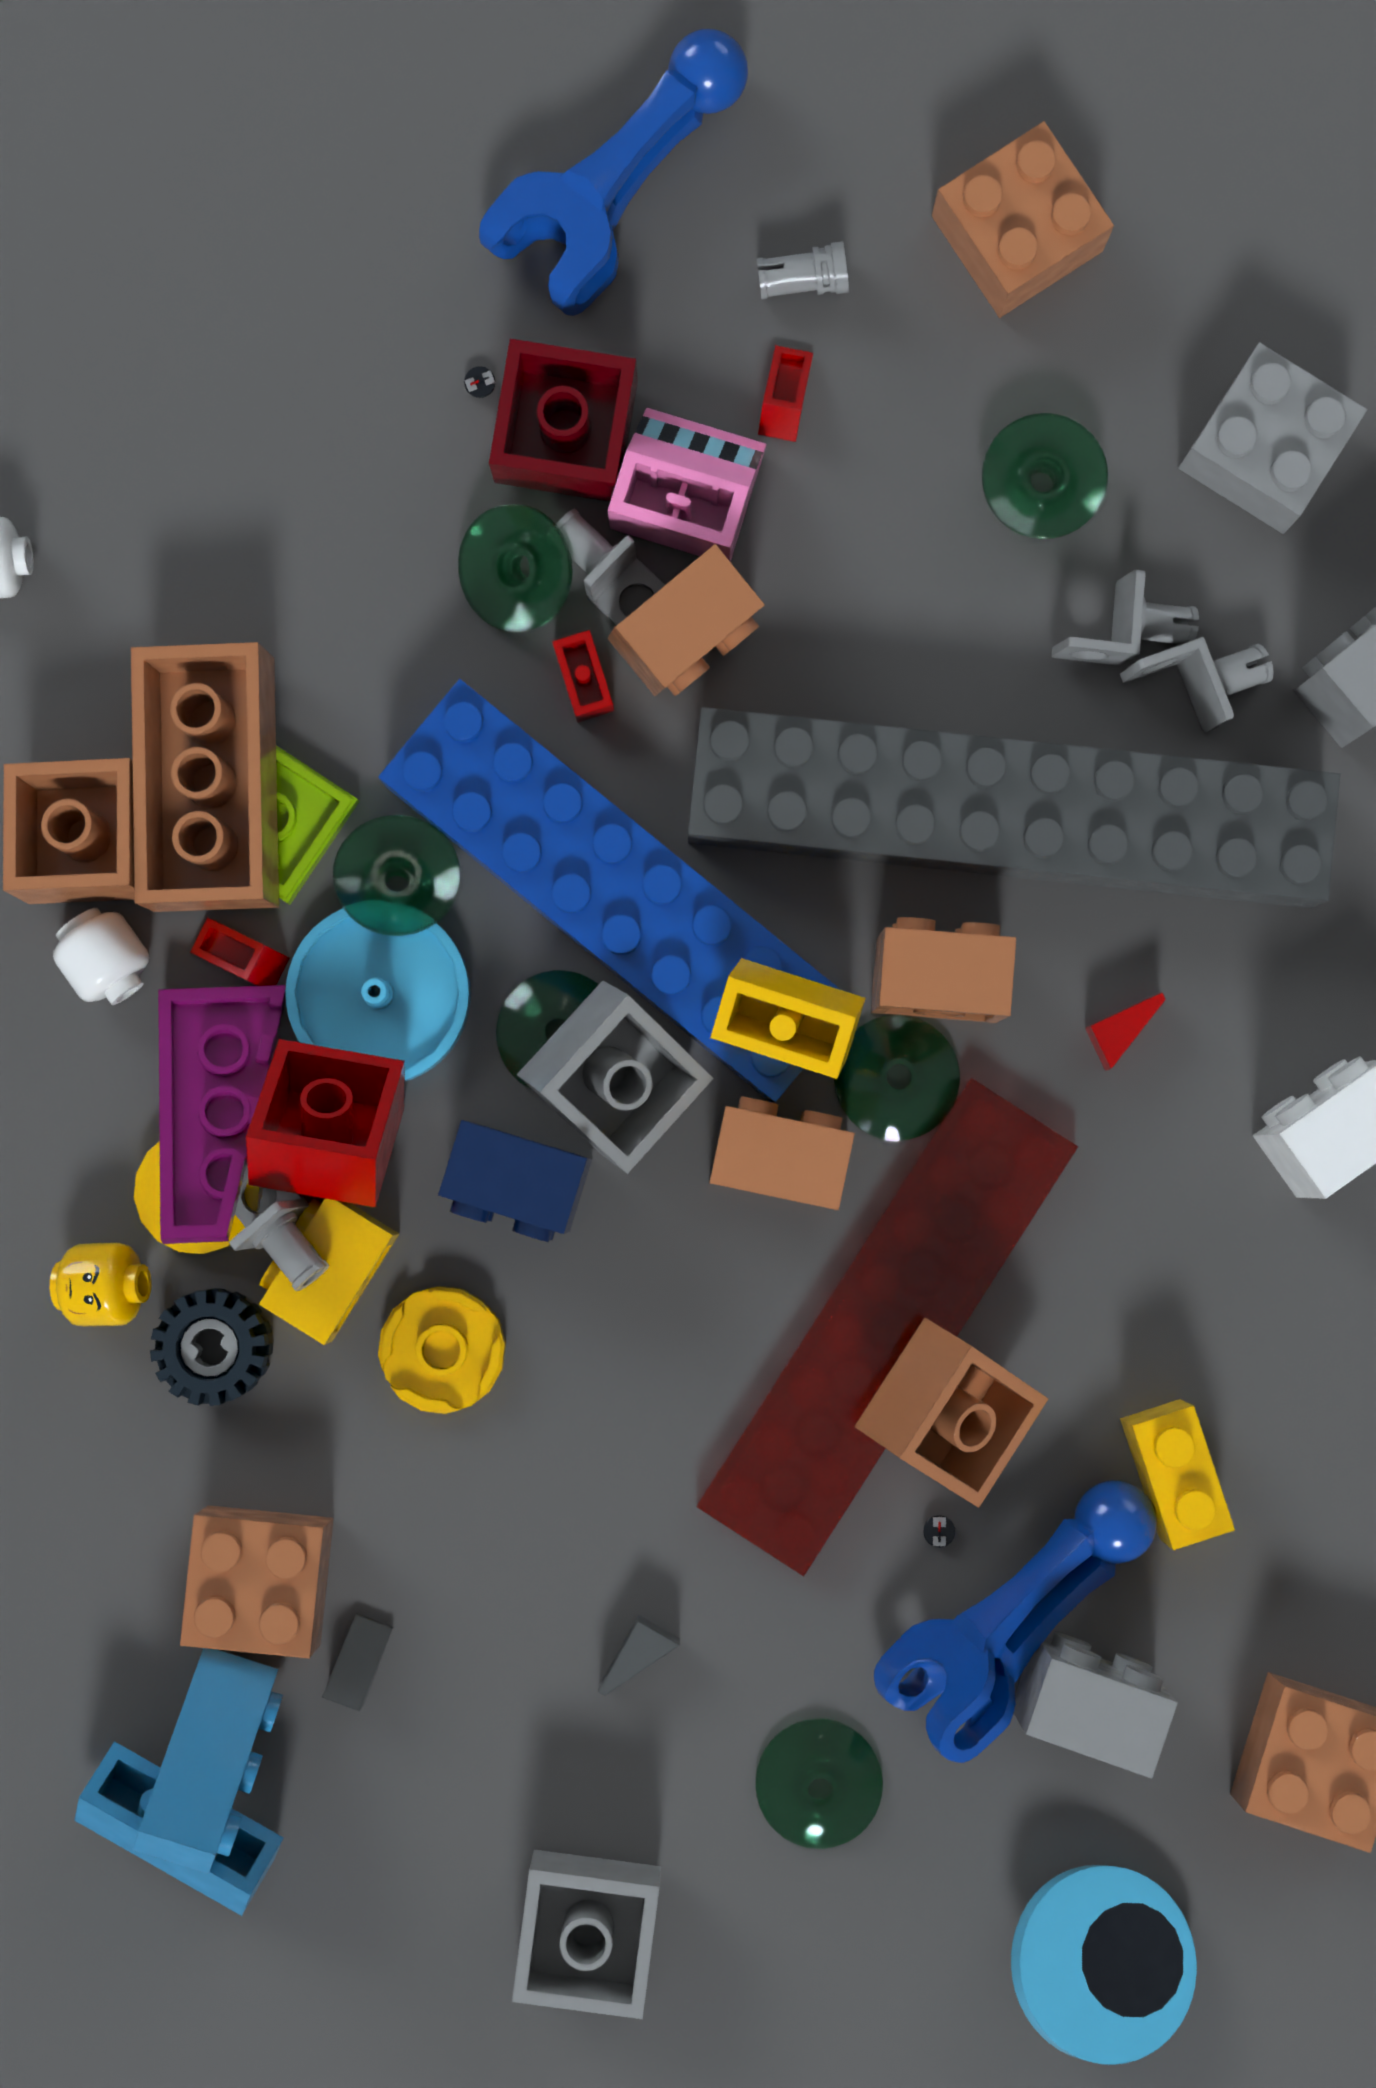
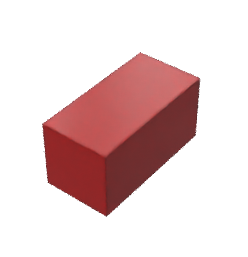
M590 630L552 641L577 723L614 712L613 702Z

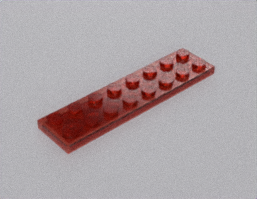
M968 1079L696 1503V1507L804 1577L886 1449L854 1427L924 1318L929 1319L956 1337L959 1335L1078 1146L976 1080Z

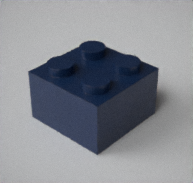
M461 1120L438 1196L453 1200L449 1211L451 1213L487 1223V1221L492 1222L494 1213L515 1219L512 1228L513 1232L549 1242L550 1240L553 1241L555 1232L561 1234L570 1232L592 1159L474 1122Z

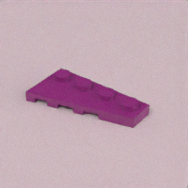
M286 985L158 989L160 1237L163 1244L229 1241L247 1165L246 1135L272 1061L286 1002Z

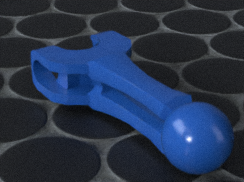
M700 29L685 36L674 48L668 70H666L649 98L625 125L593 154L564 173L532 172L515 178L487 210L480 222V243L495 256L502 259H513L521 251L538 240L553 239L565 244L566 249L549 275L548 288L552 303L566 315L574 316L583 312L616 277L619 254L613 231L627 205L648 175L681 140L702 125L703 113L721 112L732 106L742 95L748 79V63L745 53L738 42L727 33L716 29Z
M1104 1481L1091 1487L1079 1500L1074 1519H1064L1047 1544L1004 1585L984 1600L957 1615L954 1619H931L910 1627L876 1664L874 1682L878 1693L891 1705L904 1711L918 1710L941 1694L926 1716V1731L933 1747L946 1759L958 1763L970 1761L979 1755L1010 1725L1016 1706L1015 1682L1019 1679L1033 1654L1055 1626L1090 1592L1115 1576L1116 1564L1137 1559L1152 1544L1157 1530V1516L1149 1497L1140 1488L1125 1481ZM914 1669L903 1682H900L909 1670ZM965 1723L963 1728L956 1733V1730Z

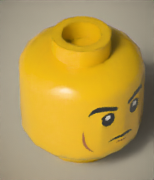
M121 1243L78 1244L67 1250L63 1258L54 1265L50 1276L49 1289L53 1305L57 1310L62 1311V1314L71 1324L83 1327L122 1326L132 1321L139 1312L141 1304L149 1299L152 1280L148 1267L145 1264H141L139 1256L129 1245Z

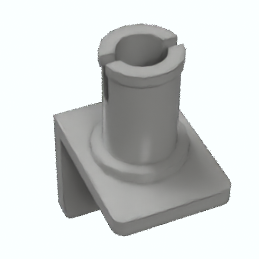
M575 508L567 512L555 524L548 535V539L552 543H556L588 574L584 579L587 599L616 626L627 617L621 611L619 605L620 597L626 589L631 586L640 585L645 586L655 594L665 586L660 579L637 559L635 541L627 535L619 544L612 546L580 516Z
M1133 570L1117 580L1115 585L1111 641L1069 637L1052 647L1051 657L1119 666L1140 654L1141 640L1184 644L1195 640L1199 626H1190L1188 622L1199 620L1198 609L1194 606L1181 607L1146 602L1144 598L1145 571Z
M1204 637L1142 658L1120 673L1122 682L1126 683L1177 665L1201 728L1206 733L1215 730L1234 717L1228 695L1259 684L1269 683L1273 679L1274 672L1272 661L1251 669L1247 668L1257 664V660L1269 656L1267 650L1260 644L1251 645L1248 649L1213 661Z
M246 1165L235 1215L245 1228L229 1244L235 1251L264 1248L292 1283L293 1289L296 1292L300 1291L317 1280L330 1266L326 1260L320 1257L294 1224L303 1211L309 1207V1203L301 1194L276 1190L277 1198L275 1203L269 1206L263 1213L253 1211L248 1207L244 1195L246 1185L248 1184V1165Z

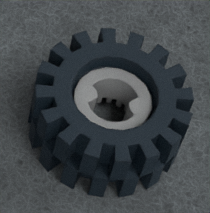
M213 1288L184 1295L175 1300V1304L171 1308L163 1311L159 1317L162 1320L159 1327L153 1328L151 1340L156 1341L155 1349L150 1350L151 1362L157 1361L160 1371L155 1372L160 1382L166 1381L171 1386L169 1390L171 1394L177 1398L180 1396L188 1398L187 1403L197 1406L201 1404L215 1406L239 1398L258 1384L257 1381L261 1376L265 1375L270 1365L267 1364L268 1356L273 1354V1343H269L268 1333L272 1332L269 1321H263L260 1316L262 1310L256 1303L250 1304L245 1300L246 1296L237 1291L232 1293L226 1291V1289ZM205 1329H215L224 1335L220 1345L228 1353L226 1358L218 1365H210L207 1362H203L200 1358L203 1348L196 1343V1340Z

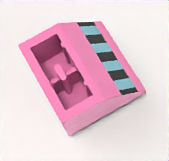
M646 408L626 450L608 507L610 529L697 556H701L716 544L731 562L766 449V443Z

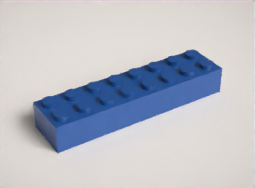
M459 678L378 778L393 794L769 1102L776 1103L804 1068L710 1038L728 976L740 959L743 958L836 989L839 988Z

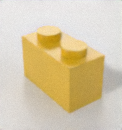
M741 958L728 976L710 1038L837 1079L848 1057L866 998Z
M312 1199L309 1207L299 1217L296 1226L320 1257L326 1260L330 1266L317 1280L296 1292L292 1287V1283L273 1260L259 1284L267 1290L259 1305L321 1344L326 1345L332 1342L398 1238L399 1233L351 1203L324 1199L321 1203L316 1199Z
M1178 1399L1120 1418L1144 1493L1149 1497L1155 1508L1157 1533L1163 1543L1172 1550H1176L1235 1530L1194 1405Z

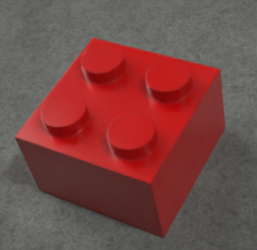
M279 1039L246 1135L249 1185L376 1207L404 1112L405 1061Z

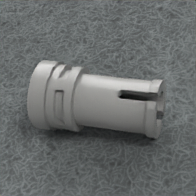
M843 241L832 242L830 245H825L824 248L812 247V252L767 259L757 258L761 299L817 290V295L824 294V292H836V294L849 293Z

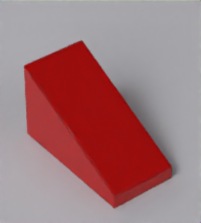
M775 345L762 404L758 435L796 442L813 359L812 352Z
M208 917L190 953L257 986L277 985L290 957Z
M1163 992L1085 1028L1105 1071L1112 1069L1164 1003L1166 998Z

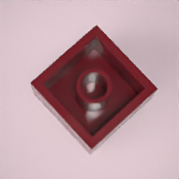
M510 338L489 459L494 483L610 502L627 450L638 384L636 358Z

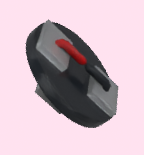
M474 367L465 376V388L473 397L484 398L490 395L495 388L494 374L486 367Z
M936 1515L926 1521L923 1534L930 1545L941 1548L953 1541L955 1527L949 1518Z

